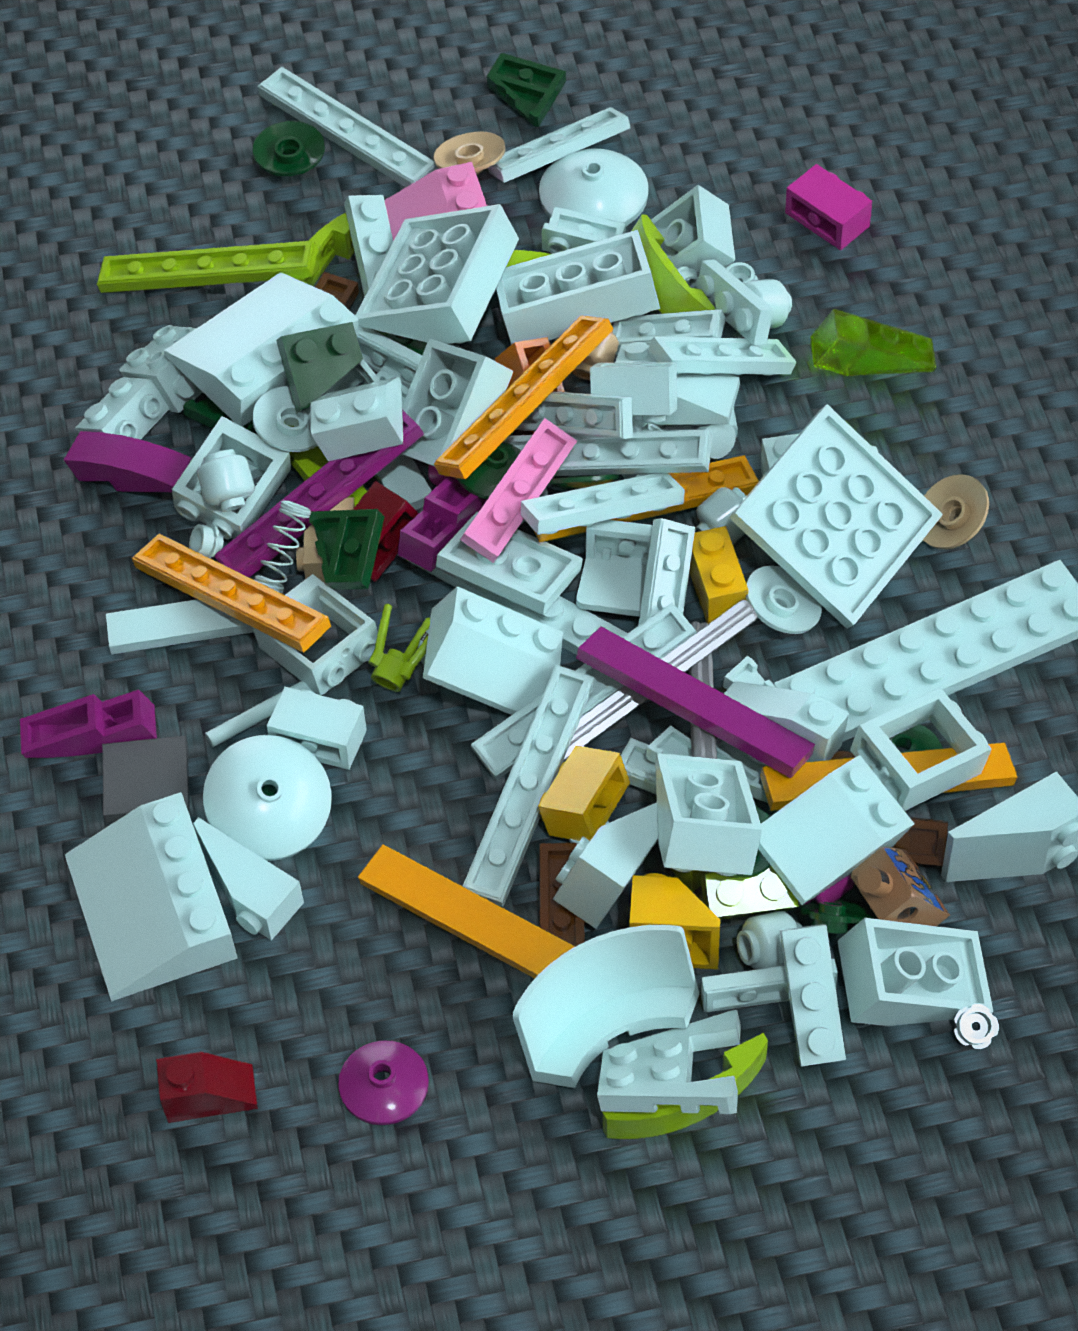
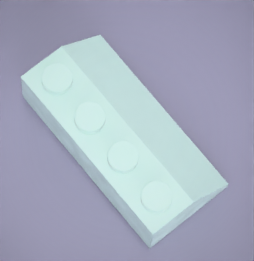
M638 230L506 267L496 287L511 345L514 342L548 337V340L559 338L581 315L608 318L610 323L632 316H642L650 311L660 309L652 274Z

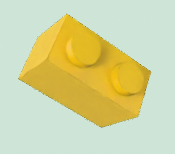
M723 526L695 532L689 572L705 620L709 624L739 601L746 600L749 590L727 527Z
M575 745L567 760L561 764L557 776L547 792L542 795L538 805L550 836L580 841L584 836L591 841L598 829L606 824L630 784L620 753Z

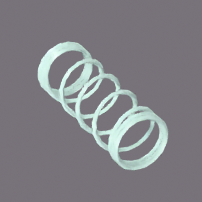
M285 500L281 501L282 504L280 506L282 508L278 510L300 523L303 528L294 529L275 525L272 527L292 539L297 545L285 546L267 543V546L286 556L291 563L260 561L262 564L280 573L285 579L281 581L272 580L256 575L254 579L279 593H283L284 586L280 583L286 582L287 577L282 571L272 565L290 566L293 564V559L278 548L295 549L300 546L293 536L283 530L296 532L305 530L304 523L295 516L309 518V515H311L310 509Z

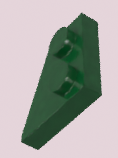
M378 509L311 511L309 522L316 531L318 541L315 542L318 555L323 560L321 568L325 583L333 590L369 589L385 516Z

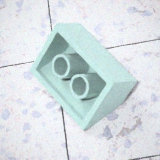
M457 586L431 610L423 678L513 715L543 694L554 666H560L563 632Z

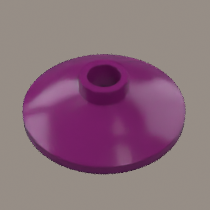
M376 1041L360 1047L348 1057L341 1069L338 1085L342 1102L353 1116L373 1125H390L407 1119L420 1108L428 1092L429 1078L424 1061L412 1048L395 1041ZM386 1071L390 1073V1076L385 1080H377L374 1077L379 1072Z

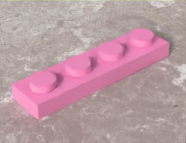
M544 418L460 540L494 563L524 520L520 515L521 501L538 498L577 440Z

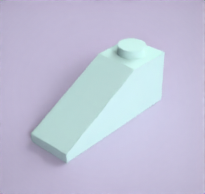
M734 681L724 693L814 743L813 755L806 762L830 760L842 746L849 713L813 693Z
M198 817L193 825L202 852L233 908L238 923L249 933L256 935L259 932L272 941L304 903L300 882Z

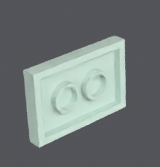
M477 511L437 554L436 567L544 615L581 571L583 558L545 541L539 543L536 537L517 529L495 562L492 563L460 540L479 513Z

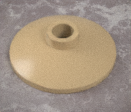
M489 132L461 134L445 141L436 149L434 162L439 169L472 162L476 174H479L503 157L506 151L505 142L500 136Z
M962 474L946 477L934 484L924 497L943 515L924 537L923 541L937 549H952L972 539L981 529L987 518L989 497L985 487L974 477Z

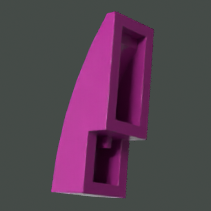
M90 431L79 432L64 458V462L79 481H110L118 492H172V488L192 460L187 455L148 441L123 435Z
M448 476L424 498L423 511L400 530L398 555L432 572L436 568L437 554L477 511L481 510L487 499L471 494L460 485L455 477Z
M138 689L103 702L92 694L21 718V754L25 758L82 756L103 753L102 744L157 739L155 706Z

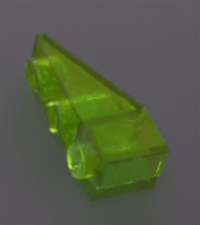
M833 309L810 336L813 365L842 375L933 372L936 369L931 338Z

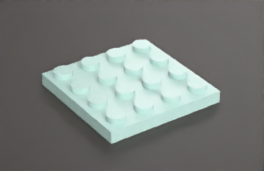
M827 404L819 410L729 518L848 629L858 621L943 514Z

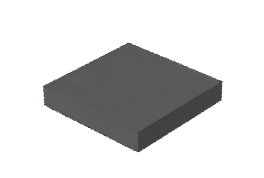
M186 736L102 744L103 816L106 823L119 820L140 805L182 792L190 815L189 760Z

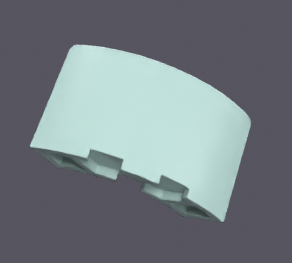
M644 925L612 931L572 948L538 974L527 987L513 1011V1021L532 1080L575 1088L579 1078L589 1064L603 1050L609 1047L607 1041L626 1031L631 1036L654 1029H687L699 996V990L684 929L676 925Z

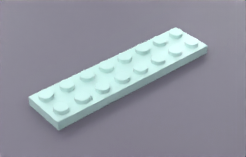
M1057 560L774 683V686L813 693L847 711L849 717L843 738L844 742L855 737L860 724L935 689L941 688L948 696L1078 639V583L1062 561Z

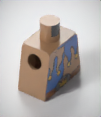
M882 847L851 872L852 880L880 920L938 926L950 916L914 860L904 849ZM910 907H916L913 914L910 915Z

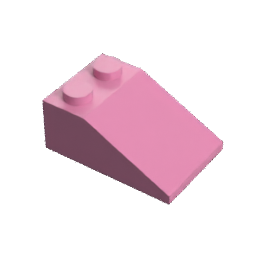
M472 162L436 169L384 200L393 241L405 219L487 206Z

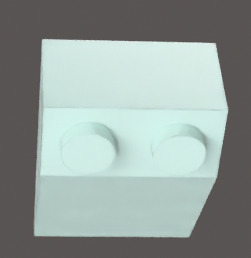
M429 339L402 405V409L420 426L424 435L403 451L401 455L434 466L435 461L506 391L514 371L486 356Z
M633 342L628 345H621L615 363L658 361L648 350L650 345L644 342ZM701 373L677 374V411L671 415H666V421L651 423L655 425L729 424L740 386L739 377L724 373H712L710 375ZM632 415V419L644 422L642 421V415Z
M657 753L655 769L658 844L664 867L680 872L699 870L716 872L724 876H734L736 874L752 875L762 826L742 761Z
M859 755L829 773L761 823L762 833L758 849L800 904L803 905L850 875L855 868L882 847L892 848L914 823Z
M1055 772L949 831L941 872L942 878L945 882L1039 875L1054 867L1061 869L1068 866L1078 856L1077 795L1062 777Z
M657 802L601 826L591 841L583 836L555 879L562 885L553 900L597 929L658 841Z
M864 918L838 940L851 1022L896 1026L954 1020L959 1010L964 1009V1007L971 1008L973 1004H982L990 1009L991 1014L993 1013L978 931Z

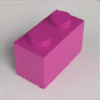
M815 164L787 187L785 213L840 251L870 227L872 200L863 192L855 190L840 180L837 175L828 172L818 164Z

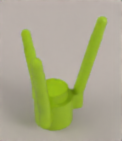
M385 604L380 619L375 648L368 663L375 667L371 675L374 682L388 690L399 692L406 679H410L415 667L426 654L428 636L420 646L419 642L425 631L429 629L430 618L428 617L424 620L404 653L396 649H389L387 654H384L383 651L392 609L390 604Z

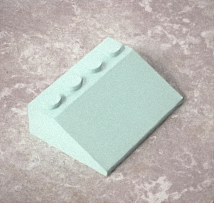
M497 204L405 219L355 315L359 319L358 326L423 342H428L429 339L445 344H460L471 341L519 240L502 206Z
M280 272L165 349L164 355L236 424L243 427L253 420L254 406L264 393L277 387L289 386L276 342L279 337L353 322L356 336H358L359 319L333 295Z
M182 792L140 805L65 854L111 1001L238 959L227 920Z

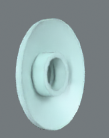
M289 386L271 389L258 399L253 410V425L257 434L267 444L287 452H302L318 446L311 436V405L304 411L297 413Z
M764 566L755 570L748 578L746 584L749 591L746 595V600L755 609L757 617L769 627L783 633L801 634L811 630L819 621L822 613L821 604L782 567Z

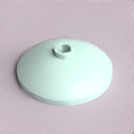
M583 149L556 160L547 168L540 181L539 199L542 209L549 218H551L554 208L559 207L624 223L627 226L639 217L647 204L648 182L645 173L639 165L627 156L606 149Z
M259 735L234 743L217 757L205 780L203 807L208 824L266 861H275L298 854L317 839L330 813L331 788L323 766L307 748L288 738L274 735ZM266 784H271L276 787L277 793L274 796H266L261 788Z

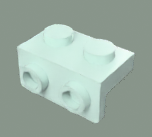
M555 207L549 223H544L542 228V250L554 254L626 233V224Z
M122 377L111 384L109 393L99 403L87 409L84 414L85 418L75 429L78 433L80 431L104 432L141 440L164 416L169 407L151 379Z

